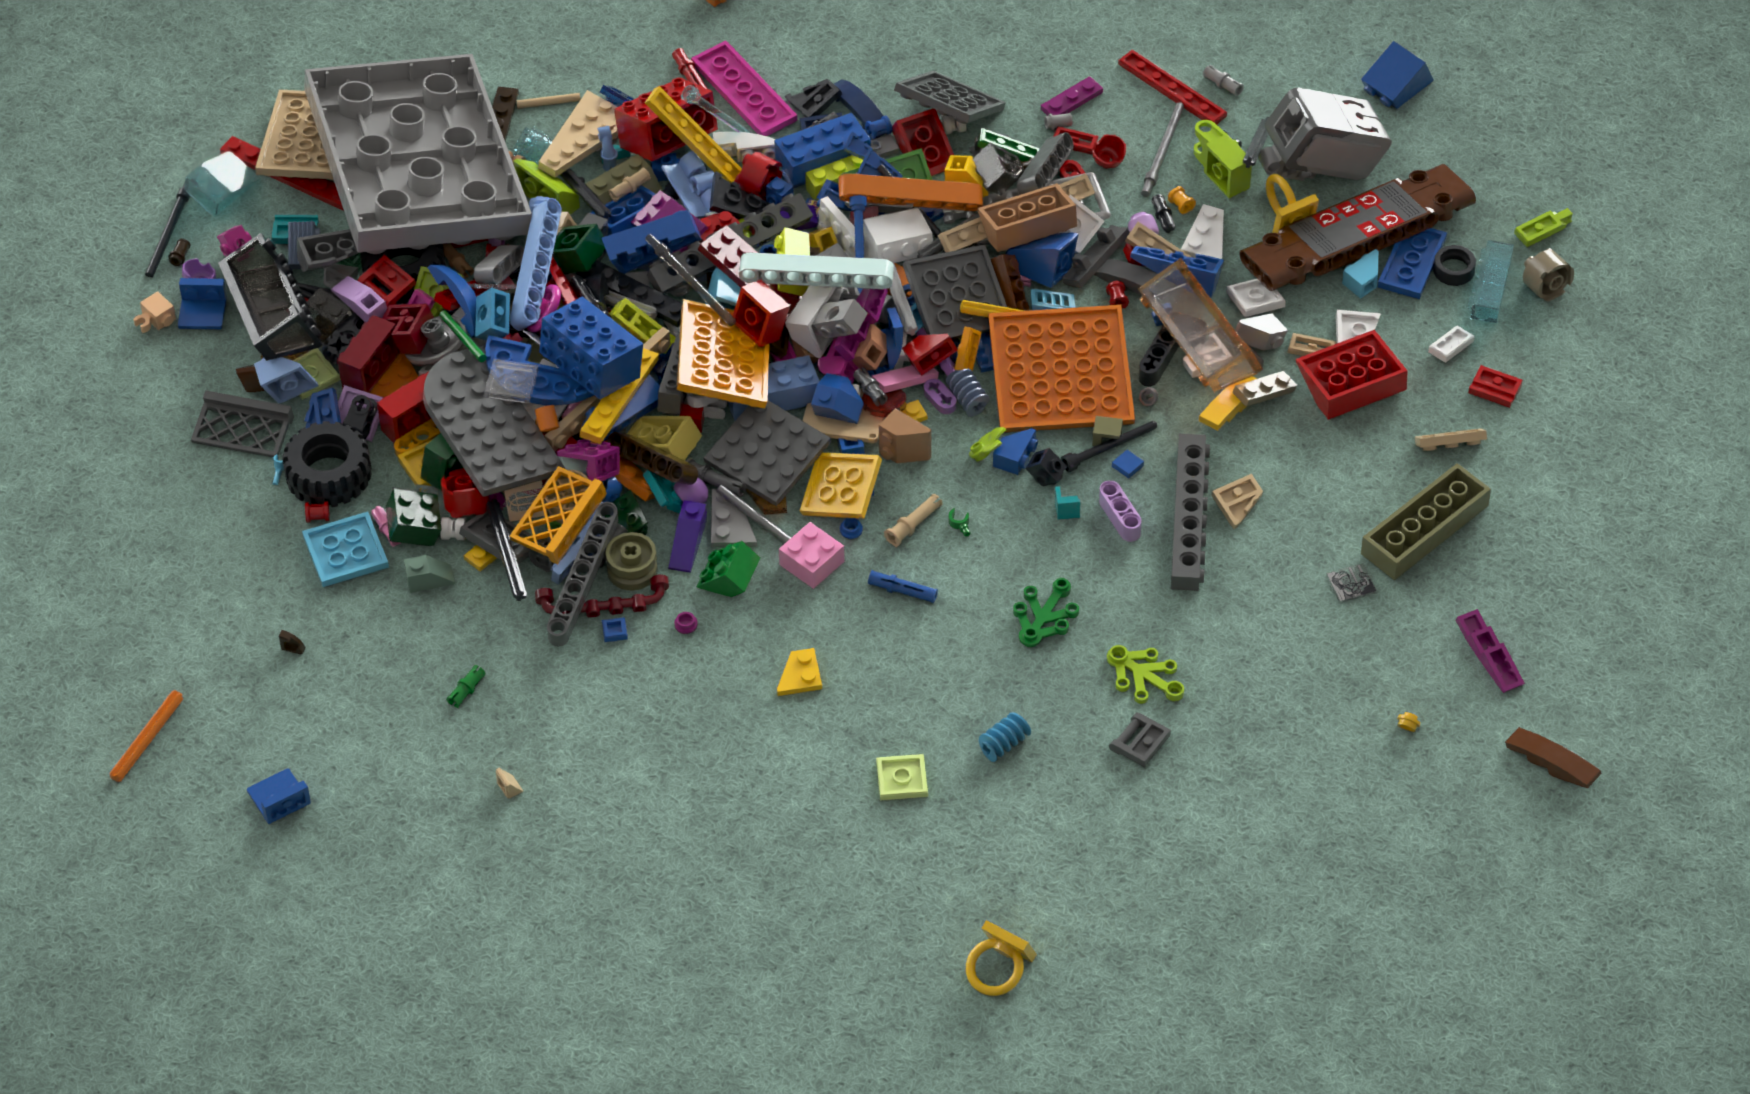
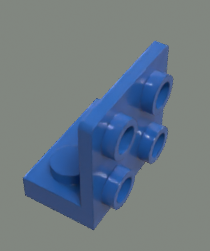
M180 278L179 288L182 301L178 328L222 329L227 300L224 279Z
M288 768L247 788V793L268 824L311 804L308 786L304 780L298 783Z

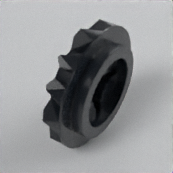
M341 331L338 335L331 334L329 339L324 340V346H322L325 359L330 363L337 364L340 353L347 349L353 337L349 333L343 334ZM342 343L343 347H341V350H339L338 353L336 347H338V344Z

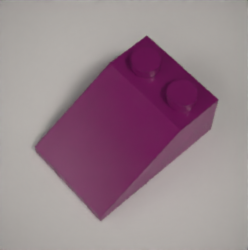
M659 190L648 204L637 213L631 223L636 227L672 215L678 211H685L686 209L673 198ZM690 213L701 236L708 227ZM686 246V247H684V248H682V249H679V250H677V251H680V252L682 253V252L688 250V248H687L688 246Z

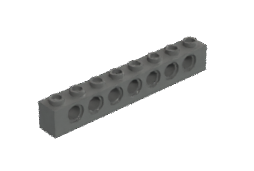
M801 193L795 196L789 194L781 199V203L777 205L771 203L762 209L763 212L757 215L755 212L744 218L743 222L739 224L734 222L728 225V227L753 249H756L774 240L777 235L781 234L784 227L794 230L809 222L813 214ZM780 212H787L790 218H783ZM761 221H768L771 224V228L764 227ZM743 230L750 231L753 237H746L743 234ZM714 232V233L710 234L709 236H707L706 239H708L710 236H712V235L715 234L716 232ZM696 241L687 247L688 250L682 253L676 251L669 256L668 260L664 262L659 260L650 265L646 276L655 290L666 295L715 270L717 266L697 250L701 243ZM686 259H693L696 262V266L688 265ZM667 269H675L677 271V275H670Z
M1179 433L1171 575L1172 590L1199 591V583H1204V569H1200V565H1205V551H1201V546L1205 547L1206 533H1202V529H1206L1207 515H1202V512L1207 511L1208 497H1203V493H1208V479H1204V475H1209V462H1205V458H1209L1210 444H1206V435Z

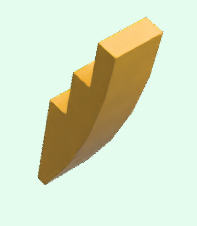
M1245 373L1232 382L1199 415V422L1217 431L1226 421L1230 423L1238 412H1242L1246 407L1232 393L1235 385L1257 378Z

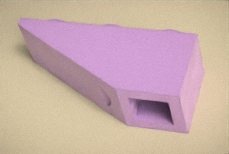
M349 276L331 289L365 322L372 315L382 318L387 310L385 301L376 292Z

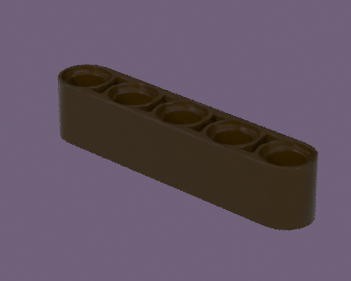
M613 432L608 437L607 442L610 443V446L619 447L621 457L672 482L692 485L698 478V470L694 465L636 436Z

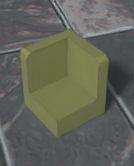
M1096 416L1092 446L1101 444L1103 437L1119 439L1122 434L1123 419Z

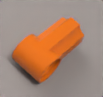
M554 405L535 409V423L540 432L546 434L549 431L560 428Z

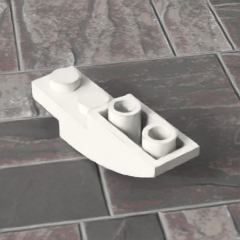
M713 132V140L730 157L737 156L738 162H742L746 154L752 155L755 152H760L772 159L775 158L774 140L776 139L746 132Z

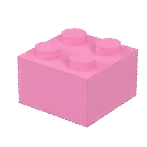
M811 522L779 548V565L813 589L845 562L844 545Z

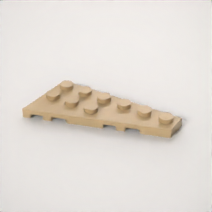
M587 90L539 160L538 168L555 178L601 148L602 142L599 141L597 129L599 127L609 126L612 140L616 138L618 132L614 109L617 106Z

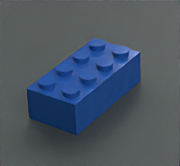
M849 113L774 140L775 159L782 163L783 167L781 168L792 183L797 185L799 182L802 183L801 181H806L805 172L851 156L852 154L844 151V147L852 132H855L870 147L871 139L855 116Z

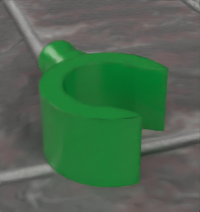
M953 508L948 514L949 525L954 529H959L965 537H968L971 534L968 527L969 513L967 512L963 520L957 521L953 519L955 515V508Z

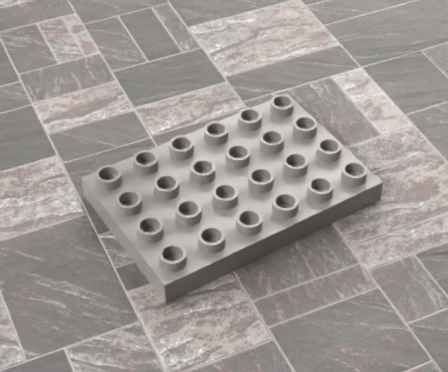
M473 54L305 69L304 91L357 252L380 254L386 251V249L405 247L424 249L429 245L443 243L465 245L473 240L491 238L510 240L515 236L528 235L532 213Z

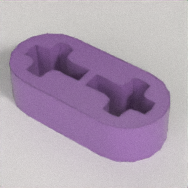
M930 379L925 382L924 395L940 413H953L956 410V397L938 379Z

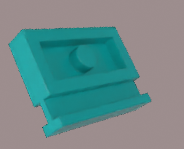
M275 215L272 241L274 244H288V222L313 221L318 228V215Z
M647 470L643 476L660 506H666L668 510L680 514L684 501L681 500L674 490L675 482Z

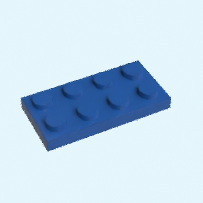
M1430 228L1395 243L1379 278L1378 288L1420 299L1434 268L1435 255L1443 247L1447 232Z

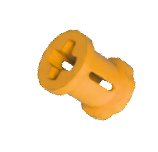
M1181 186L1172 189L1168 194V201L1174 203L1183 215L1192 211L1196 205L1195 199L1189 197Z

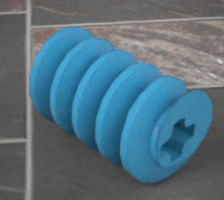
M1014 712L1009 713L1007 718L1001 719L1000 723H996L993 728H989L986 733L979 736V746L984 755L991 762L997 761V756L1002 757L1004 755V750L1009 752L1011 745L1015 747L1018 745V740L1023 741L1025 735L1030 736L1031 728L1022 716Z

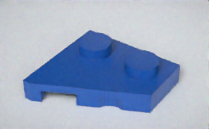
M329 388L313 393L309 402L310 408L304 420L307 422L305 428H309L310 424L317 423V425L323 424V421H329L332 424H335V422L341 423L336 390Z

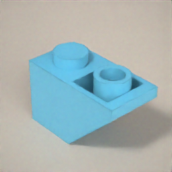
M1376 249L1369 254H1364L1360 260L1348 265L1343 271L1342 284L1360 299L1377 287L1379 251Z

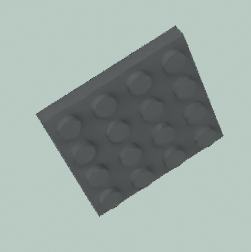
M930 71L897 82L894 91L900 93L901 97L919 101V105L923 107L937 109V112L941 115L953 116L957 122L962 124H968L969 122L1003 111L1006 104L1002 100L936 71Z
M985 245L907 260L902 264L927 335L948 334L952 340L962 338L964 326L974 328L981 333L990 332L988 317L960 312V305L963 300L1007 307Z
M767 400L765 409L749 405L703 458L704 463L729 478L745 483L747 489L777 506L829 446L831 438Z

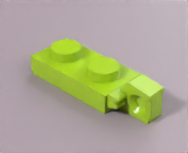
M1568 208L1558 213L1550 210L1516 227L1514 234L1526 247H1529L1566 228V225L1572 222L1573 213Z

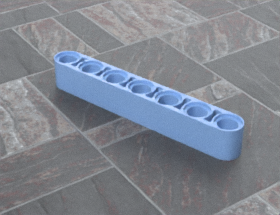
M554 198L547 199L536 206L532 212L510 314V323L518 331H522L537 322L540 316L541 299L544 297L561 216V205Z

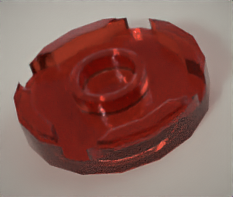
M901 389L885 393L888 397L887 402L882 406H876L870 396L863 393V410L869 411L872 416L882 418L887 417L895 408L902 412L907 405L906 394Z

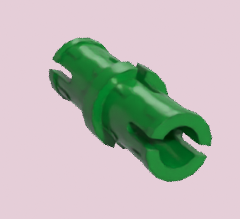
M474 665L469 673L457 682V687L446 698L448 704L452 705L455 702L454 707L459 708L469 694H473L475 686L486 675L485 671L481 667L477 671L479 666Z

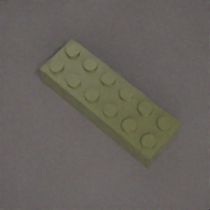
M1455 464L1364 535L1361 555L1393 580H1396L1489 506L1491 488L1461 465Z

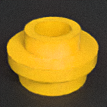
M1405 712L1404 715L1399 714L1397 718L1399 721L1397 725L1411 732H1415L1416 728L1420 727L1421 724L1417 720L1418 717L1409 712Z

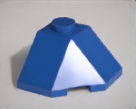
M826 373L817 384L811 406L814 414L817 416L858 424L864 402L848 377Z

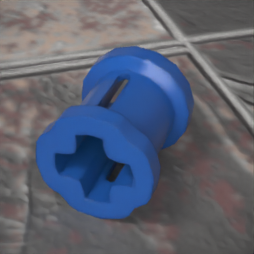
M885 115L880 120L874 122L867 121L865 123V131L869 138L873 140L878 135L891 134L892 124L888 116Z

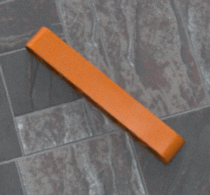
M843 174L838 177L839 199L849 202V197L861 195L866 196L867 203L907 206L906 203L914 204L913 207L978 211V208L983 207V191L980 184L862 174Z

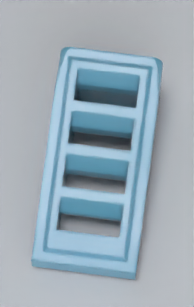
M1030 289L1031 310L1076 308L1074 294ZM1064 300H1068L1069 306L1064 305Z

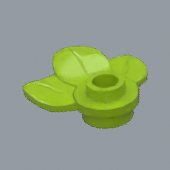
M998 427L983 435L978 442L970 447L969 456L977 462L985 459L991 451L1002 444L998 439L1006 431V428Z

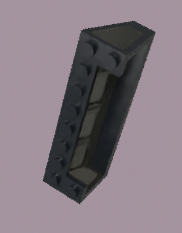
M260 233L218 262L254 347L266 361L321 347L323 344L319 337L322 334L316 327L317 323L311 316L312 312L306 305L308 303L302 296L303 292L297 285L298 281L293 276V271L288 265L287 258L282 252L278 254L275 251L277 247L270 237L266 239Z

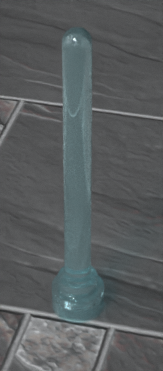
M688 85L683 90L681 98L688 104L699 105L736 132L752 133L702 98L699 90L693 85Z

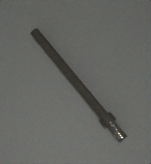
M652 234L646 236L645 240L655 250V254L660 259H664L729 326H733L736 323V319L670 253V249L664 243L661 244Z

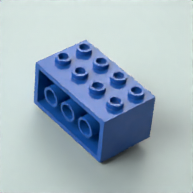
M582 296L542 318L539 352L598 399H602L640 378L643 343Z

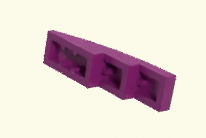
M864 288L856 299L868 314L857 334L839 336L834 344L836 351L846 361L854 359L859 343L866 339L870 324L878 322L888 292L887 289Z
M1478 609L1456 618L1455 621L1469 646L1503 693L1525 684L1505 644L1499 643L1492 627L1486 626Z

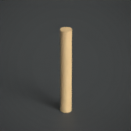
M580 93L516 100L517 109L577 102L581 99Z

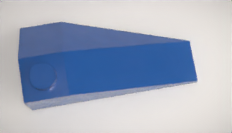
M1135 246L1130 255L1134 260L1176 282V285L1189 293L1203 299L1213 296L1224 264L1223 259L1203 254H1196L1195 258L1186 257L1183 255V252L1179 251L1165 254V251L1162 249Z

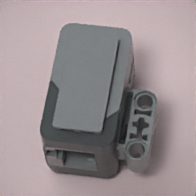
M1293 88L1285 94L1265 123V129L1274 144L1272 147L1262 149L1258 159L1267 175L1278 174L1283 178L1304 181L1305 178L1309 177L1312 179L1316 174L1359 180L1370 175L1390 148L1392 141L1381 122H1379V118L1369 101L1309 89Z

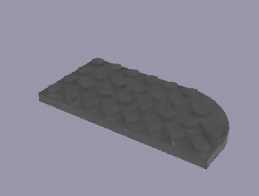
M483 345L478 346L486 355L485 347ZM469 349L446 355L430 369L423 390V401L426 411L483 497L548 479L558 466L565 469L521 401L504 391L493 380L487 368L486 360L479 362Z

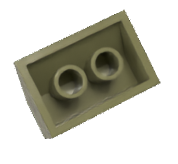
M638 154L585 184L605 205L612 201L608 192L610 189L623 182V178L626 176L630 177L641 170V168H645L649 172L651 179L643 183L642 186L655 194L659 190L663 191L651 166Z

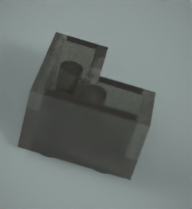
M991 142L973 158L976 165L975 170L983 180V187L988 192H994L999 196L1004 194L1018 181V178L1025 171L1018 156Z

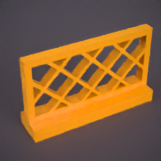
M558 466L510 534V540L549 557L551 562L558 565L607 493L603 482L595 478L591 481ZM561 475L569 478V483L556 485V481ZM580 485L588 486L585 492L575 493L574 487ZM572 489L573 496L560 499V491ZM556 493V501L544 503V498L547 495ZM575 501L573 510L563 512V504ZM559 506L561 513L548 517L546 509ZM544 511L545 518L532 521L531 517L534 513ZM563 520L561 527L551 530L550 522ZM547 523L548 531L535 534L534 527ZM531 528L532 536L525 538L519 536L521 531ZM550 537L551 541L546 548L538 545L537 540Z

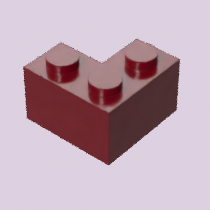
M428 304L389 305L382 319L396 324L391 335L401 354H421L427 343V338L423 335L421 327L426 321L434 318Z

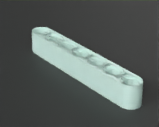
M745 253L740 259L739 278L748 283L762 280L765 284L887 289L893 283L894 265L886 259Z

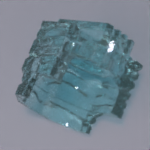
M534 126L531 129L525 127L514 147V150H516L514 155H521L527 161L539 162L554 139Z

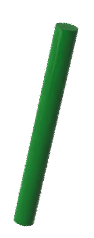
M441 311L439 314L440 318L477 360L484 362L487 357L447 311Z

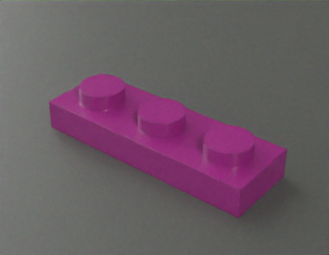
M1089 76L1041 104V110L1047 116L1050 113L1052 115L1070 113L1102 94L1103 87Z

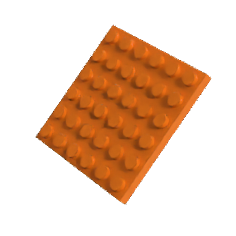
M1121 305L988 313L999 427L1006 428L1004 433L1021 432L1031 428L1037 431L1094 427L1096 416L1123 419V425L1135 424Z

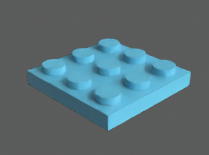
M368 512L302 531L322 587L389 568L388 560Z

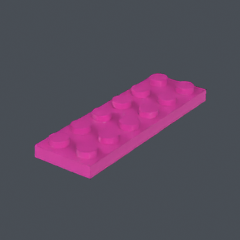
M727 41L691 58L695 68L757 134L769 136L798 121L797 114Z

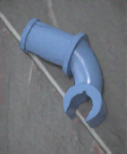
M604 126L597 129L599 141L602 142L601 158L604 163L603 168L605 171H608L611 166L612 168L617 166L616 158L618 153L612 143L610 127Z

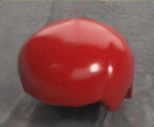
M1103 135L1095 143L1092 157L1099 166L1105 169L1116 168L1125 158L1126 144L1123 139L1116 135Z

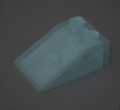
M229 151L201 164L188 174L185 179L184 190L215 217L261 178Z

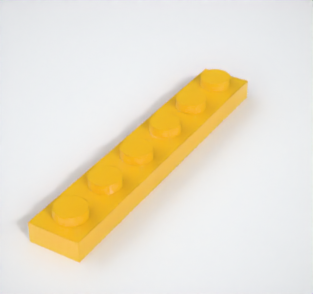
M660 86L654 88L645 104L714 173L717 171L722 174L721 178L730 183L734 182L742 168Z
M643 348L640 378L601 399L581 428V438L598 444L602 443L657 363L658 353Z

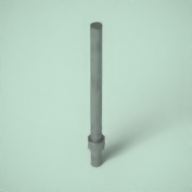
M1182 103L1176 104L1151 169L1146 173L1144 178L1145 184L1141 191V195L1144 197L1150 195L1152 187L1157 183L1159 169L1184 109Z

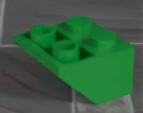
M743 541L729 544L720 550H714L708 556V563L700 573V580L696 587L728 597L744 593L761 557Z

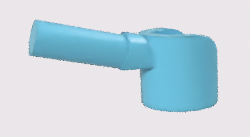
M276 454L274 456V467L276 470L273 485H278L281 473L284 470L283 460L278 461V455Z

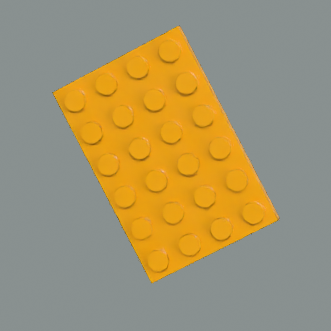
M684 299L681 308L677 390L765 409L768 396L769 344L759 347L732 323L731 318L734 310Z

